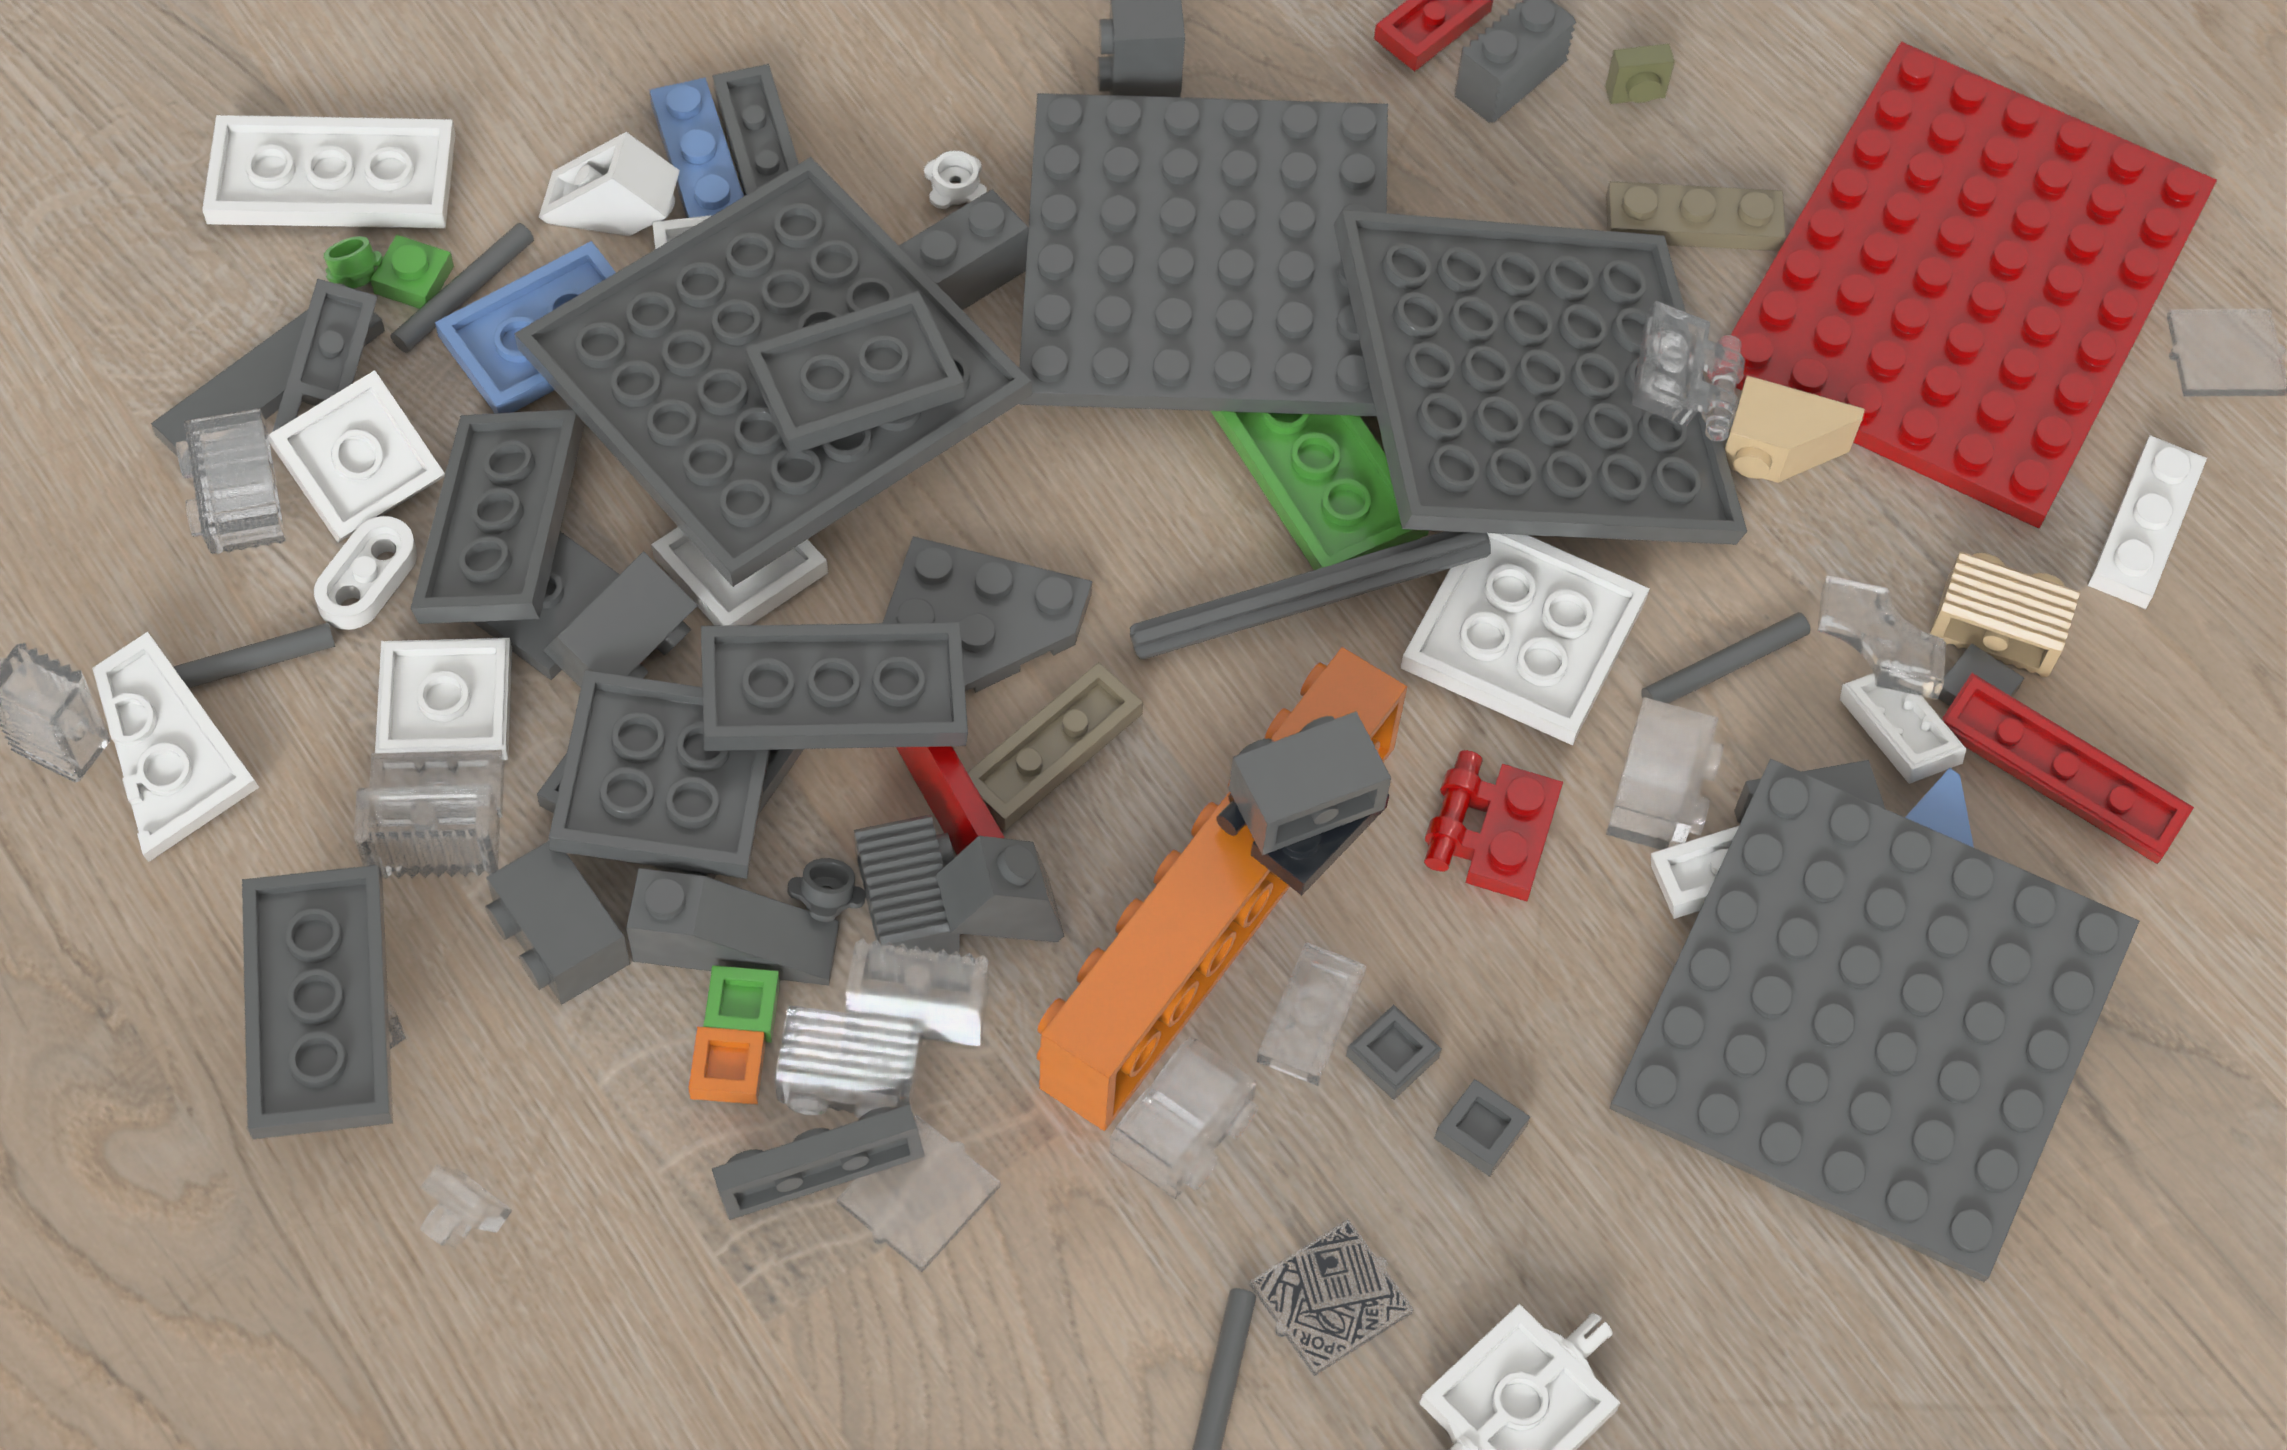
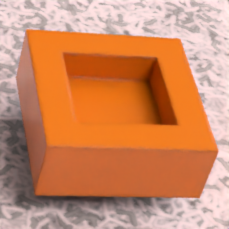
M697 1026L688 1087L690 1099L758 1105L766 1046L765 1032Z

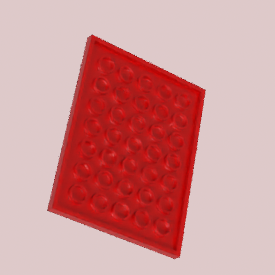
M1901 41L1714 362L1710 376L1741 391L1746 377L1751 376L1863 408L1865 411L1853 443L2040 529L2194 228L2217 179Z

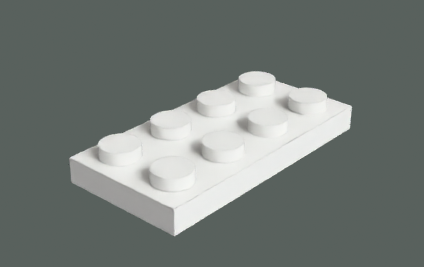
M216 115L202 208L206 223L221 225L446 228L456 135L453 119Z

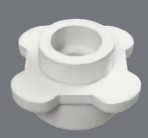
M962 151L945 152L935 160L928 162L924 168V175L932 184L933 190L929 194L931 204L939 209H946L951 205L970 203L986 193L987 188L979 180L981 162L976 157Z

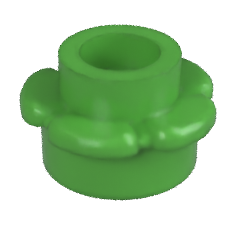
M363 236L339 241L329 247L323 255L327 264L325 271L328 281L341 283L352 289L371 282L370 279L375 272L374 267L379 266L383 259L380 251H373L369 239Z

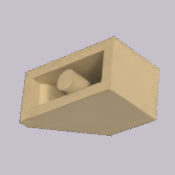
M1747 376L1724 448L1731 470H1735L1748 478H1762L1779 483L1850 452L1865 409Z

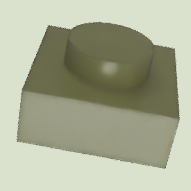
M1670 44L1614 50L1605 84L1610 104L1625 102L1644 103L1653 99L1665 98L1675 62Z

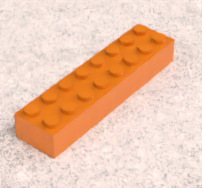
M1341 647L1327 666L1319 662L1311 670L1300 691V695L1303 696L1292 712L1283 708L1276 715L1264 739L1277 741L1299 733L1304 726L1315 719L1324 716H1332L1337 719L1357 712L1384 763L1395 748L1407 686L1344 647ZM1230 791L1219 805L1214 802L1206 805L1191 830V835L1194 838L1182 853L1174 849L1166 856L1154 877L1153 882L1156 884V887L1144 902L1136 898L1127 906L1116 925L1115 932L1118 933L1117 937L1106 951L1096 948L1088 956L1077 976V982L1080 983L1067 1001L1057 998L1049 1006L1038 1025L1037 1032L1041 1034V1045L1036 1059L1040 1061L1039 1089L1103 1131H1106L1290 887L1251 856L1252 843L1255 840L1247 824L1235 836L1229 835L1218 825L1216 817L1229 805L1228 796Z

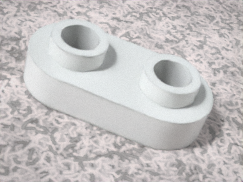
M389 516L375 517L365 521L353 532L315 583L314 597L319 613L326 623L343 630L357 629L365 626L377 616L416 563L417 549L412 531L403 521ZM384 552L395 553L393 557L387 560L376 559ZM347 599H359L355 604L341 606L342 602Z

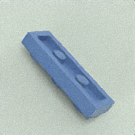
M706 78L649 90L651 106L669 163L680 170L676 186L686 218L714 215L743 198V192Z

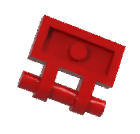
M1462 750L1458 753L1454 768L1447 770L1440 788L1444 800L1439 816L1430 820L1425 835V841L1429 847L1424 864L1432 870L1445 872L1449 869L1453 856L1470 860L1471 864L1465 883L1527 902L1563 781L1502 763L1496 784L1482 781L1478 776L1483 758L1473 751ZM1468 807L1487 812L1480 833L1468 830L1463 825Z

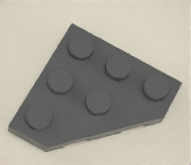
M913 536L882 623L960 622L965 691L973 688L976 693L1020 672V665L1049 651L1054 656L1075 646L1092 595V581Z

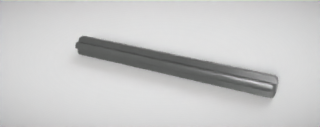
M1444 531L1135 623L1130 627L1132 645L1138 658L1145 660L1486 558L1491 554L1490 539L1488 533Z

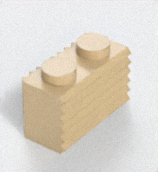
M1960 551L1948 576L1929 636L1934 641L1942 640L1945 645L1954 644L1957 649H1967L1972 643L1995 659L2001 660L2005 665L2013 664L2017 669L2025 668L2029 673L2037 672L2041 677H2048L2063 651L2080 591L2065 587L2059 578L2050 574L2036 573L2029 575L2005 567L1999 558L1991 554L1976 553L1970 555Z

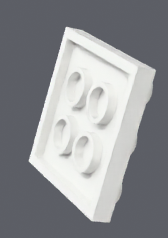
M1488 533L1491 554L1486 558L1450 568L1408 645L1400 668L1573 745L1646 602L1650 588L1529 535Z

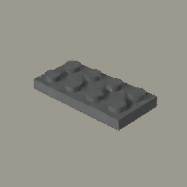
M573 409L460 415L411 604V610L419 624L540 619L585 426L582 419Z
M960 622L701 626L704 751L966 746L968 725Z
M379 865L242 879L247 1129L252 1140L393 1124L383 876Z

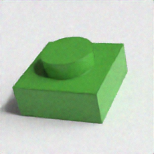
M396 235L385 253L381 264L370 279L373 292L376 295L420 309L440 292L454 267L452 255L449 251Z
M712 965L703 1027L765 1032L766 1042L772 1043L780 986L779 971Z

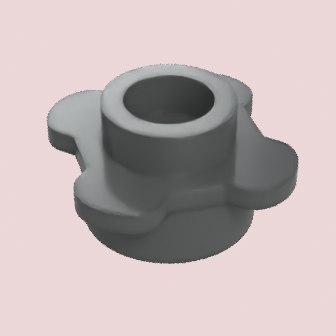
M820 858L811 861L805 866L803 876L792 878L788 882L787 893L791 898L801 900L807 910L810 911V916L823 922L834 920L836 916L840 915L847 908L857 909L862 907L866 899L864 889L854 886L855 873L852 868L846 863L832 858Z

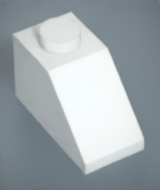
M625 132L552 171L539 218L547 224L631 236L652 225V222L664 221L669 216L675 204L673 193L680 170L632 135Z

